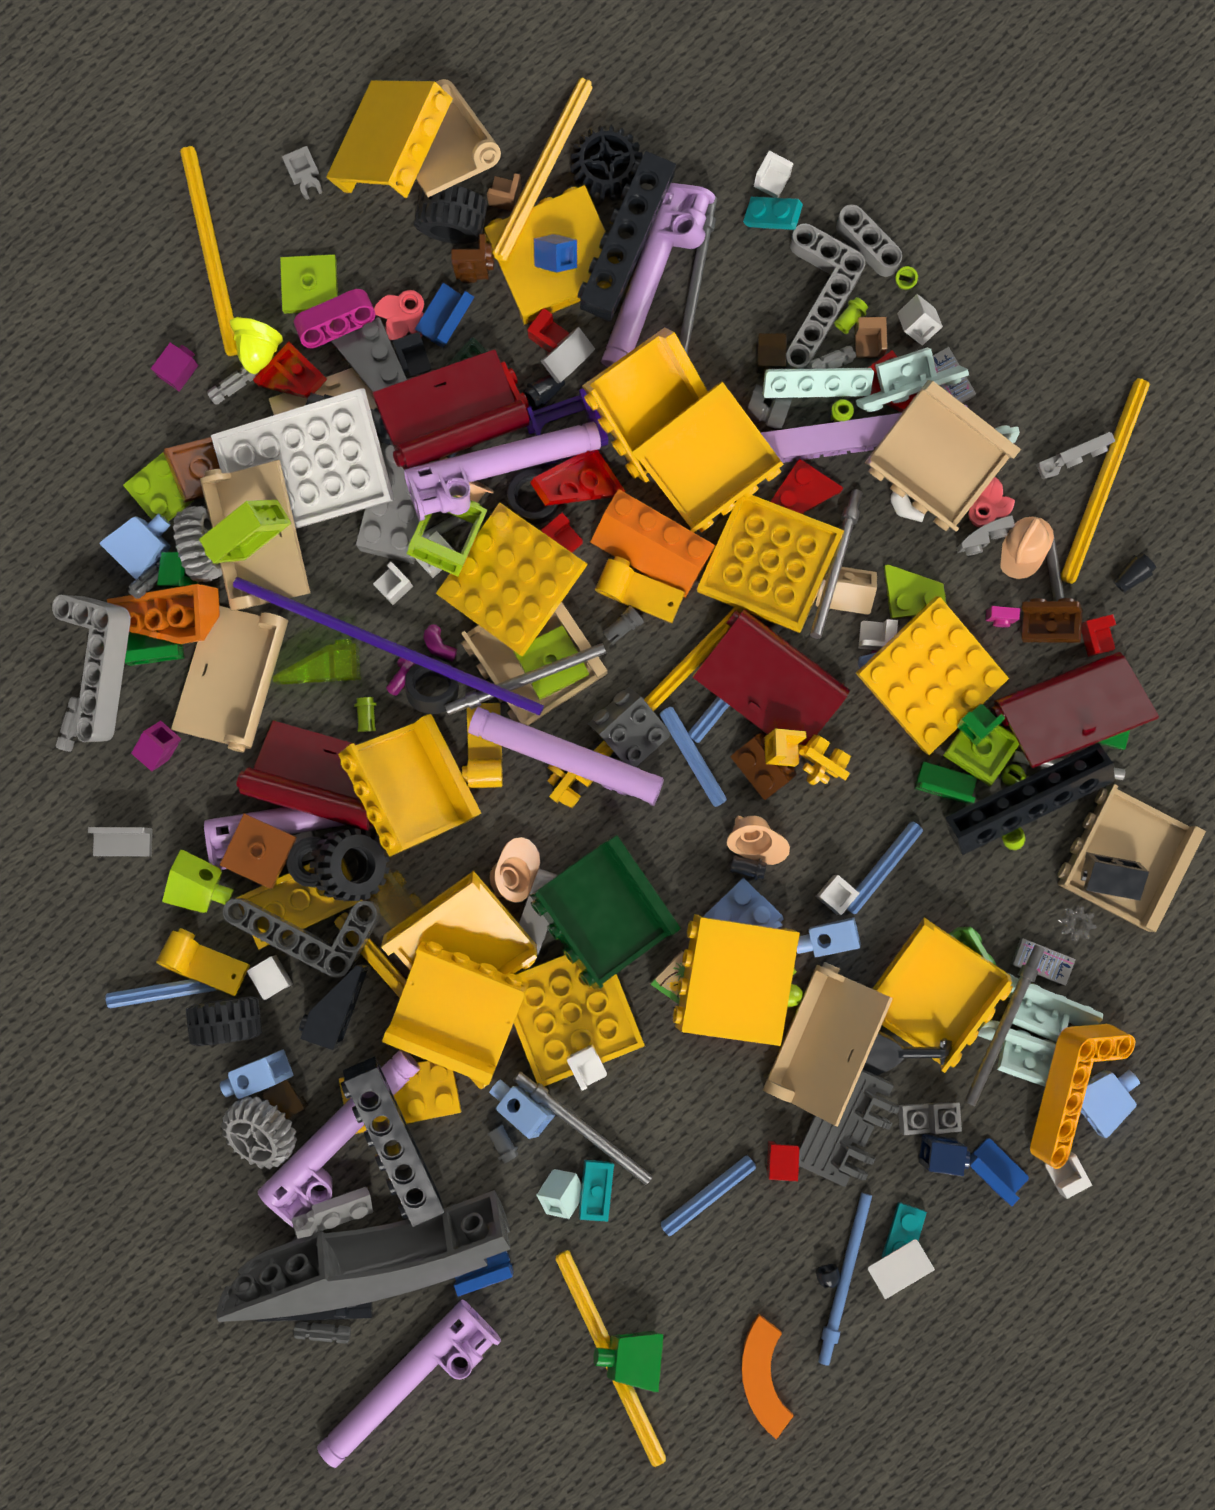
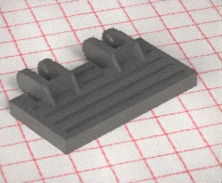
M862 1069L838 1127L815 1115L813 1116L799 1146V1166L846 1187L850 1175L863 1181L866 1180L867 1172L860 1167L846 1162L850 1155L866 1164L873 1165L876 1159L873 1155L851 1144L853 1142L865 1147L874 1129V1124L890 1130L893 1123L889 1119L870 1110L874 1104L890 1113H898L900 1107L897 1104L876 1095V1092H879L889 1097L894 1087L893 1083Z

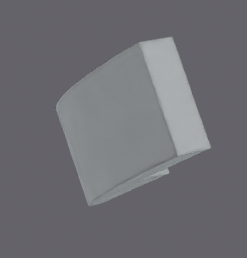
M577 327L557 344L558 346L546 355L541 362L554 380L560 383L595 348L580 327Z
M1013 516L1004 517L982 526L957 547V553L966 551V555L970 556L983 552L982 548H985L990 543L989 535L991 539H999L1008 535L1007 532L1015 526Z
M959 1102L898 1105L900 1107L898 1111L900 1134L902 1135L941 1134L962 1131Z

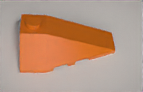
M200 584L147 592L139 599H136L133 595L107 599V603L118 605L128 610L130 614L129 632L177 644L204 641L220 616L218 588Z

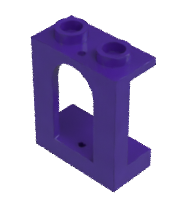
M584 389L579 390V396L535 411H532L531 407L527 408L529 415V426L527 429L529 434L541 435V429L545 424L584 410L588 422H594L598 428L601 447L608 445V435L598 422L601 416L596 409L593 411L585 401L584 396L587 393ZM573 455V456H570V457H566V458H562V459H558V460H554V461H550V462H546L545 464H546V466H548V465H551V464H553V463H556V462H559V461H562V460H565V459L574 457V456H576V455Z

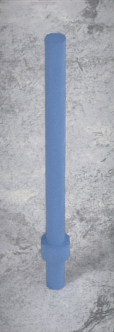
M862 1192L828 1325L824 1326L821 1336L823 1344L818 1362L823 1365L830 1364L834 1344H838L841 1333L838 1329L872 1195Z

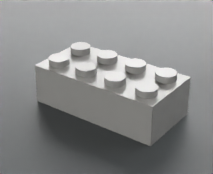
M382 443L381 451L395 500L365 509L356 546L362 552L414 564L415 558L407 555V551L420 521L407 488L403 467H398L394 461V447Z

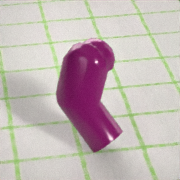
M428 626L423 633V639L429 652L453 662L458 649L443 644L439 626Z
M401 657L397 662L400 669L386 686L387 691L395 696L405 686L406 674L415 665V663Z

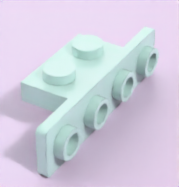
M927 347L876 364L881 392L857 399V406L868 412L876 411L883 408L885 403L891 401L899 403L908 400L909 395L919 392L927 380H932L938 385L944 383L945 385H953L961 382V378L968 376L969 372L968 369L962 366H955L936 373L932 351Z
M872 368L768 369L765 371L763 396L765 398L869 396L874 371Z
M1009 974L1013 988L1008 998H1011L1019 979ZM1030 984L1012 1024L1057 1042L1059 1034L1068 1027V1022L1076 1026L1098 1025L1103 1020V1013L1093 1010L1089 1006L1069 1000L1065 996L1047 991L1036 984Z
M993 1020L988 1023L983 1022L977 1029L979 1031L978 1036L992 1040L1000 1022ZM1010 1028L1001 1047L997 1070L1045 1087L1056 1042L1047 1039L1042 1040L1031 1036L1026 1031Z

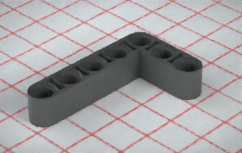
M243 898L229 900L224 905L223 916L227 922L331 977L338 978L347 975L353 969L379 920L380 908L375 902L370 900L356 903L333 944ZM238 903L244 907L245 911L241 919L235 918L232 911L233 907ZM364 905L369 906L373 911L372 918L367 922L363 921L359 916L360 908ZM261 917H266L270 922V927L265 933L261 932L257 925ZM286 930H291L295 935V941L291 946L283 942L282 936ZM351 930L359 935V943L355 947L348 945L346 942V935ZM311 943L317 944L320 948V955L316 959L311 958L307 952L308 946ZM336 956L342 957L346 962V967L342 972H338L333 968L332 962Z

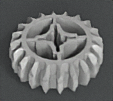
M193 506L177 512L173 526L175 532L174 539L176 541L175 547L178 550V557L182 561L186 574L196 582H208L222 576L220 563H213L206 556L204 547L199 541L203 535L212 529L207 509L202 506Z
M249 1096L239 1099L229 1107L222 1118V1135L227 1138L226 1144L231 1145L233 1152H237L241 1159L245 1158L248 1160L250 1165L256 1163L259 1168L265 1166L268 1169H271L273 1166L278 1167L289 1158L293 1152L292 1150L295 1148L297 1139L294 1136L296 1130L291 1127L292 1121L287 1120L285 1113L278 1111L277 1105L271 1106L268 1100L262 1102L257 1096L253 1099Z

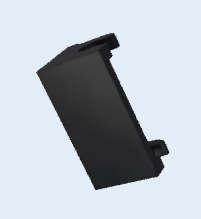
M1086 852V859L1080 880L1085 881L1084 888L1086 891L1141 900L1149 871L1140 862Z

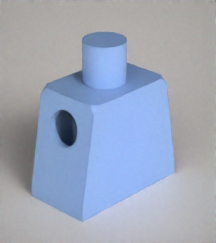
M159 513L149 524L144 519L135 516L99 544L135 579H138L139 576L160 560L161 552L169 551L170 545L161 535L171 524Z
M855 917L810 927L809 934L799 936L797 953L814 951L815 957L860 948L861 943ZM829 935L831 943L822 944L819 936Z
M283 1049L228 1072L229 1078L220 1082V1088L225 1097L235 1094L238 1099L274 1086L294 1075Z
M1103 1070L1089 1078L1081 1113L1096 1133L1104 1138L1109 1137L1137 1105L1129 1092L1138 1086L1140 1081L1130 1070L1126 1071L1119 1078L1107 1070Z
M501 1079L495 1083L489 1092L500 1101L496 1110L528 1139L539 1137L556 1115L541 1102L538 1104L529 1097L530 1093L521 1086L510 1088ZM516 1100L520 1102V1109L518 1111L514 1107Z

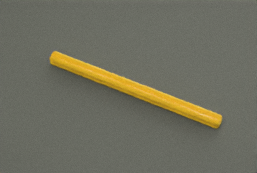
M580 78L574 87L492 250L495 259L507 260L592 90L590 80Z
M193 146L183 147L180 153L224 349L228 356L237 355L236 341L230 326V320L234 317L199 161Z
M1137 378L1133 382L1113 435L1115 442L1109 446V451H1107L1061 573V579L1064 582L1073 584L1077 580L1150 386L1146 380Z
M734 607L644 699L653 712L709 656L726 634L729 627L726 624L728 618L735 610L740 613L741 609ZM605 741L594 750L608 757L613 753V750Z
M347 912L342 913L334 921L340 930L349 915ZM349 931L346 937L356 946L359 943V935L355 931ZM369 938L361 954L400 998L407 980ZM470 1078L479 1089H483L488 1085Z
M568 1250L563 1251L556 1256V1262L596 1347L609 1349L610 1337L571 1253ZM613 1381L651 1465L656 1467L666 1461V1456L633 1386Z

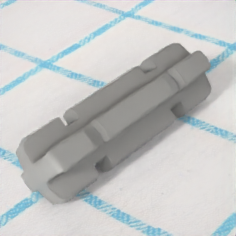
M851 346L843 347L841 351L836 350L820 357L821 359L817 358L810 361L807 369L843 366L842 364L853 362L856 352L853 351Z
M241 367L242 371L239 373L235 371L219 383L220 386H214L209 389L207 394L214 404H219L225 400L224 396H231L247 385L246 381L249 380L251 382L258 373L251 374L244 367Z
M71 697L69 700L68 708L70 709L69 712L66 711L60 730L62 735L58 737L56 748L68 752L72 751L75 742L72 740L73 737H76L75 726L79 698Z

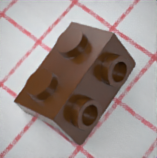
M480 234V249H452L451 261L456 279H461L463 283H475L477 279H489V270H494L492 243H487L486 234Z
M1033 598L1030 599V602H1022V610L1024 612L1023 642H1081L1082 608L1080 602L1071 598H1061L1058 601Z
M762 731L730 757L762 798L766 800L792 780L797 773L793 766L766 764L765 737L767 735Z

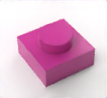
M991 606L986 610V621L993 622L995 627H1010V623H1015L1020 617V608Z

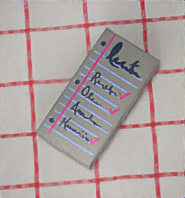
M949 347L933 355L936 373L960 366ZM966 376L962 377L961 382L957 384L945 385L944 383L939 385L961 403L976 395Z
M1021 938L1011 965L1019 968L1022 967V964L1026 965L1034 945L1040 946L1045 951L1036 969L1039 971L1037 975L1066 986L1076 959Z

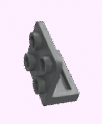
M630 687L617 693L613 701L604 709L596 712L593 719L588 723L591 729L607 743L622 762L637 767L670 736L667 727L644 699Z

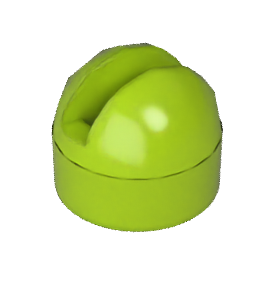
M909 266L899 269L895 276L896 285L903 290L913 288L918 280L916 270ZM900 275L913 279L912 283L899 280Z
M1012 764L1003 769L1002 780L1007 786H1011L1025 779V771L1021 766ZM1009 770L1020 775L1021 779L1019 780L1016 777L1008 774Z
M1021 827L1001 836L1003 844L1010 850H1018L1024 846L1025 834Z
M791 984L787 1007L797 1006L802 1000L803 992L797 985Z

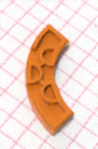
M758 1313L744 1342L741 1366L742 1380L754 1415L767 1432L777 1439L793 1418V1413L786 1408L777 1396L771 1378L772 1354L782 1332Z

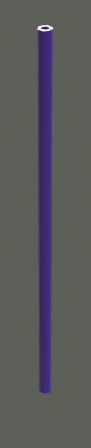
M236 577L233 582L234 588L540 716L543 711L544 705L242 578Z

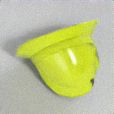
M236 317L230 320L239 360L249 373H259L261 369L270 363L274 352L277 351L278 345L283 342L282 335L269 325L253 319Z

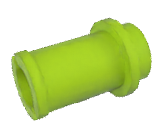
M856 297L854 300H850L846 310L834 321L835 326L844 334H848L858 318L864 317L867 314L868 306L860 298Z
M843 399L836 401L832 406L831 421H848L854 413L853 405Z
M373 697L357 698V703L354 704V707H357L358 732L376 731L374 706L377 705L374 703Z

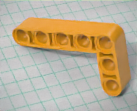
M1111 1024L1072 1026L1062 1030L1057 1039L1031 1141L1030 1151L1032 1155L1054 1169L1061 1168L1067 1162L1093 1062L1119 1060L1130 1056L1135 1047V1038L1132 1035Z

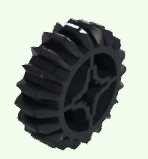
M612 124L609 126V131H604L601 125L598 127L597 133L589 129L588 137L581 135L579 137L580 144L573 146L574 153L570 155V162L573 163L570 166L571 173L575 174L574 182L576 184L581 183L580 187L585 185L587 190L590 188L589 196L591 198L596 193H600V200L603 201L605 194H610L611 200L614 201L616 192L621 196L626 183L631 185L634 178L631 175L633 166L637 159L642 160L643 153L638 152L640 150L639 143H632V134L624 137L623 128L618 130L617 133L614 132ZM609 146L616 147L621 151H614ZM600 147L599 153L590 156V159L586 160L591 151ZM604 154L606 155V159L610 164V172L608 171L607 165H605ZM623 166H628L621 176L614 179L616 171L623 169ZM593 174H599V175H601L605 180L596 178V177L593 176Z

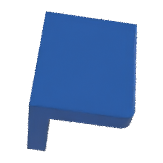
M557 234L534 238L535 267L556 273L577 268V240Z

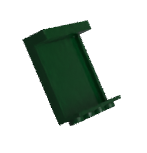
M617 835L610 837L530 894L533 900L531 902L532 908L540 917L542 915L549 923L547 926L548 931L555 940L560 939L565 946V949H563L565 956L572 964L576 962L582 971L579 973L581 979L588 987L592 986L593 989H601L603 983L665 937L673 935L681 929Z

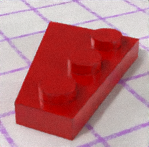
M587 450L585 453L578 454L534 477L530 482L545 506L611 498L615 496L618 489L626 492L598 450Z

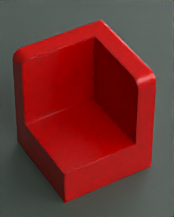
M544 308L527 329L528 338L549 353L569 334V332L553 322V314Z
M563 512L541 530V532L571 553L583 544V540L572 529L569 519Z
M1113 614L1082 623L1081 633L1088 657L1115 649L1110 628L1116 625Z
M768 1141L767 1177L769 1180L798 1181L799 1147L797 1145L776 1144L774 1141Z

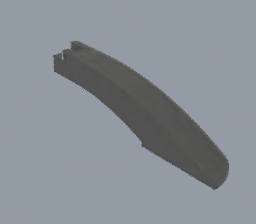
M493 1190L444 1209L445 1213L412 1227L410 1220L407 1219L386 1225L350 1231L323 1233L321 1230L313 1233L312 1236L303 1237L270 1249L244 1264L237 1271L239 1276L230 1287L226 1285L218 1303L216 1319L219 1322L258 1320L340 1309L415 1291L487 1266L486 1258L510 1250L508 1237L510 1228L504 1208L497 1193Z

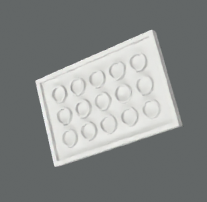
M360 388L211 435L222 473H232L280 460L296 529L395 500L365 389Z

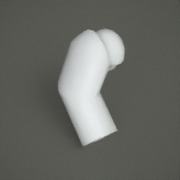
M893 491L891 503L896 514L900 517L922 522L924 514L911 505L908 495L906 494L902 498Z

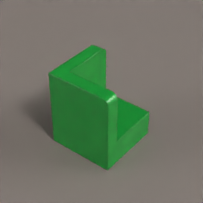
M161 552L158 586L170 589L198 584V582L184 576L185 568L182 566L180 557H178V552Z
M980 704L972 712L965 715L957 727L977 746L1004 721L1005 717L1001 714L996 718L983 704Z

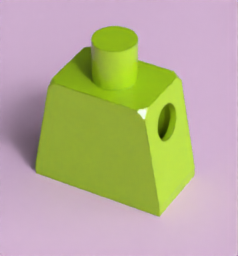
M180 850L170 869L162 902L205 913L208 911L212 900L225 905L231 900L234 890L219 885L222 874L220 868L184 850Z

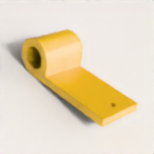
M615 556L614 560H607L596 585V592L673 623L685 595L684 591L634 572L629 567L630 562L626 559Z
M481 703V706H479L490 713L493 712L501 715L500 703ZM478 707L474 709L467 708V732ZM468 733L467 766H462V776L465 782L468 783V788H495L503 786L502 746Z
M180 928L178 932L172 931L156 962L173 972L235 996L250 965L200 945L193 940L195 935L187 930Z

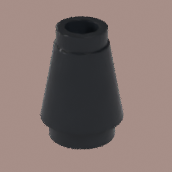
M549 374L528 383L523 393L533 408L544 407L565 385V381L557 383Z
M1142 552L1137 556L1133 555L1117 578L1113 580V583L1125 593L1127 590L1151 577L1156 566Z

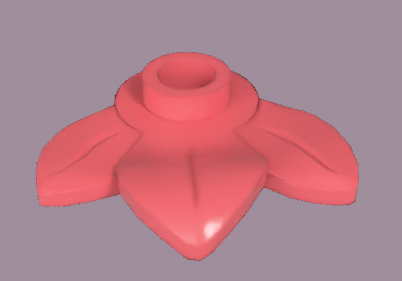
M406 290L399 296L387 295L376 304L374 308L375 315L387 319L386 333L389 340L402 338L408 332L411 334L417 333L414 329L424 315L422 312L424 300L418 292ZM412 300L416 305L413 309H408L405 303Z
M994 477L969 509V519L976 527L981 528L997 518H1004L1013 510L1015 500L1002 496L1003 486L998 478ZM985 510L988 514L981 515L978 511Z

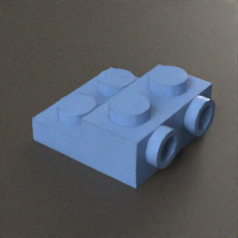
M744 878L703 916L781 929L783 926L780 923L783 920V916Z

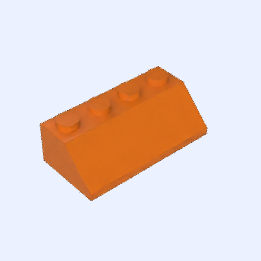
M618 489L604 512L590 542L614 557L618 556L630 562L629 566L646 576L684 591V598L688 595L715 547L711 542Z

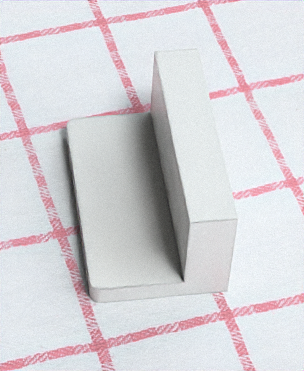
M917 1240L909 1242L868 1267V1271L884 1299L889 1298L935 1270Z

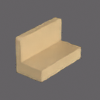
M841 567L830 609L870 614L877 590V572ZM828 571L817 594V607L819 606Z

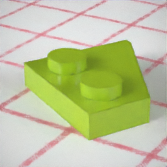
M891 565L883 567L891 619L916 616L936 596L941 597L946 603L943 583Z

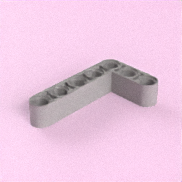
M805 223L798 225L793 231L790 249L796 256L829 273L831 276L788 348L785 369H807V365L814 358L858 282L865 266V258L860 252L816 227ZM805 237L810 243L801 244L797 238ZM828 250L832 252L833 257H824L821 251ZM845 264H854L857 270L849 271L846 269ZM838 286L843 289L844 293L835 294L831 288ZM820 309L827 310L831 316L823 318L817 311ZM808 332L814 333L817 340L808 341L804 334ZM800 356L804 363L801 365L794 364L790 357Z
M58 595L52 604L54 616L61 621L89 629L75 726L76 736L82 742L109 741L115 731L130 628V614L124 607L86 596Z

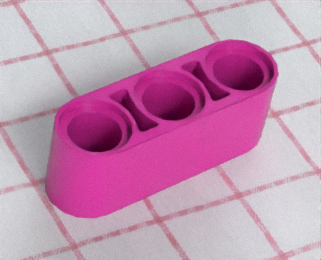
M354 289L299 313L294 319V326L303 346L315 348L372 322L375 318V310L368 294L362 289Z

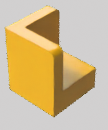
M774 729L765 737L766 764L797 766L799 764L798 744L806 738V732Z

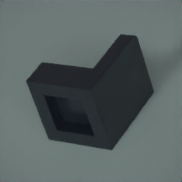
M419 332L393 340L406 379L431 371Z

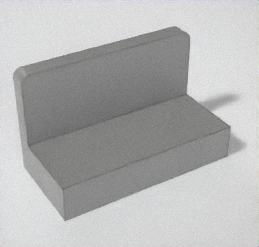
M88 827V833L94 834L93 856H152V828Z

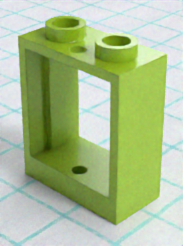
M470 500V508L466 513L460 515L452 514L473 524L461 554L422 537L432 514L425 515L424 520L419 522L410 541L407 555L459 577L487 509L483 508L479 503Z
M278 500L245 501L203 535L199 541L204 547V553L213 563L244 561L292 523Z

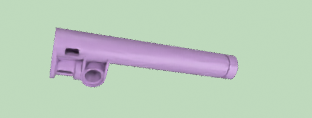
M671 183L644 244L608 341L607 350L604 352L601 360L602 364L606 367L611 366L635 349L672 246L694 249L703 243L705 239V231L703 230L706 220L705 213L708 204H712L715 200V195L708 189L693 185Z
M589 422L582 424V426L577 425L405 469L404 476L419 521L424 520L425 515L439 511L460 515L466 513L470 508L469 482L585 453L587 450H597L601 447V440L596 424ZM455 495H460V496H462V497L456 498V497H453V496H455Z
M480 707L476 709L470 722L468 733L481 736L482 739L597 782L604 788L611 791L615 790L619 794L635 796L652 806L655 805L664 782L663 777L645 772L637 767L499 714L490 713L488 710Z
M287 807L245 813L289 834L345 825ZM243 814L209 819L204 822L209 863L221 870L226 869L220 866L221 859L231 842ZM228 827L229 834L222 835L221 828Z
M401 1049L392 1057V1060L390 1059L381 1068L393 1095L410 1080V1077H413L420 1070V1066L415 1059ZM368 1091L365 1092L362 1096L365 1098H371L376 1093ZM352 1097L258 1190L261 1200L291 1227H293L292 1218L308 1213L312 1210V1205L329 1200L332 1197V1177L322 1166L364 1126V1123H358L354 1116L352 1107L355 1104ZM323 1185L326 1189L319 1192L315 1191L313 1187Z
M460 1300L328 1434V1437L318 1444L317 1450L320 1456L330 1466L338 1467L345 1460V1457L349 1456L438 1364L454 1379H464L469 1376L472 1369L483 1359V1353L493 1343L498 1345L501 1342L499 1335L465 1300ZM459 1319L462 1324L457 1328L454 1323ZM463 1357L467 1360L468 1366L459 1368L454 1364L453 1359Z

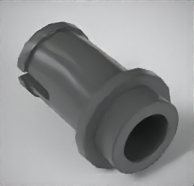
M503 1124L487 1133L500 1155L498 1159H502L504 1164L519 1155L517 1152L518 1146L514 1147Z

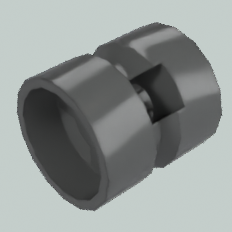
M756 384L746 414L755 423L759 424L761 421H765L767 427L781 430L793 397L765 398L763 396V386Z

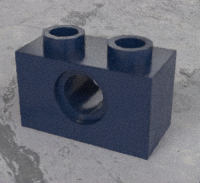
M922 1134L919 1163L930 1172L964 1176V1169H968L970 1165V1152L957 1139Z

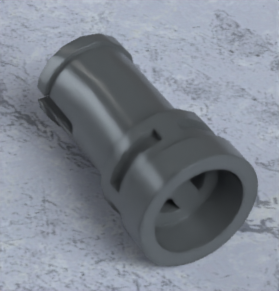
M631 605L626 608L624 613L620 614L621 617L602 631L612 645L631 629L635 630L636 627L644 623L643 619Z

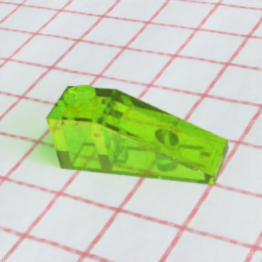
M350 639L335 640V645H326L274 675L273 682L277 685L361 680L359 646L356 643H352Z

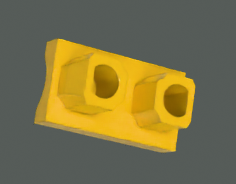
M814 735L806 746L799 745L798 747L799 755L814 764L812 766L806 763L803 766V770L808 773L806 781L811 785H815L819 781L826 784L830 777L824 774L825 772L835 778L840 777L846 780L850 773L845 769L851 756L835 748L830 758H826L823 754L830 743L818 735Z
M550 764L547 767L553 772L547 782L554 786L559 778L562 779L549 797L557 804L560 801L562 804L573 808L581 796L572 790L570 786L576 779L586 787H589L593 781L571 772L565 774V770Z

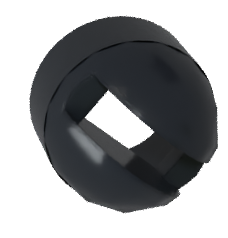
M836 1264L824 1265L815 1270L817 1280L824 1288H834L838 1285L840 1274Z

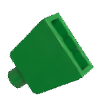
M646 1331L611 1335L609 1349L595 1348L593 1356L594 1365L607 1367V1378L613 1381L652 1392H659L664 1334Z

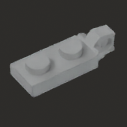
M1108 432L1036 464L1041 478L1046 479L1058 475L1064 464H1066L1068 469L1082 463V456L1091 453L1092 457L1109 451L1107 445L1115 442L1113 434Z
M363 1187L312 1205V1210L308 1213L292 1218V1224L297 1239L371 1214L373 1213L368 1188Z

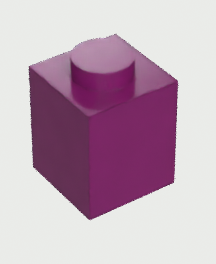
M170 342L151 367V370L157 377L180 392L199 365L193 359L195 354L183 345H180L178 348Z
M159 721L143 731L131 754L150 771H154L171 758L181 738L162 721Z

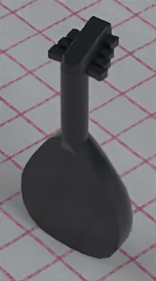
M879 1031L863 1070L877 1076L894 1068L904 1058H940V1064L944 1065L945 1059H947V1056L952 1051V1041L943 1038L940 1040L939 1047H903L894 1038Z

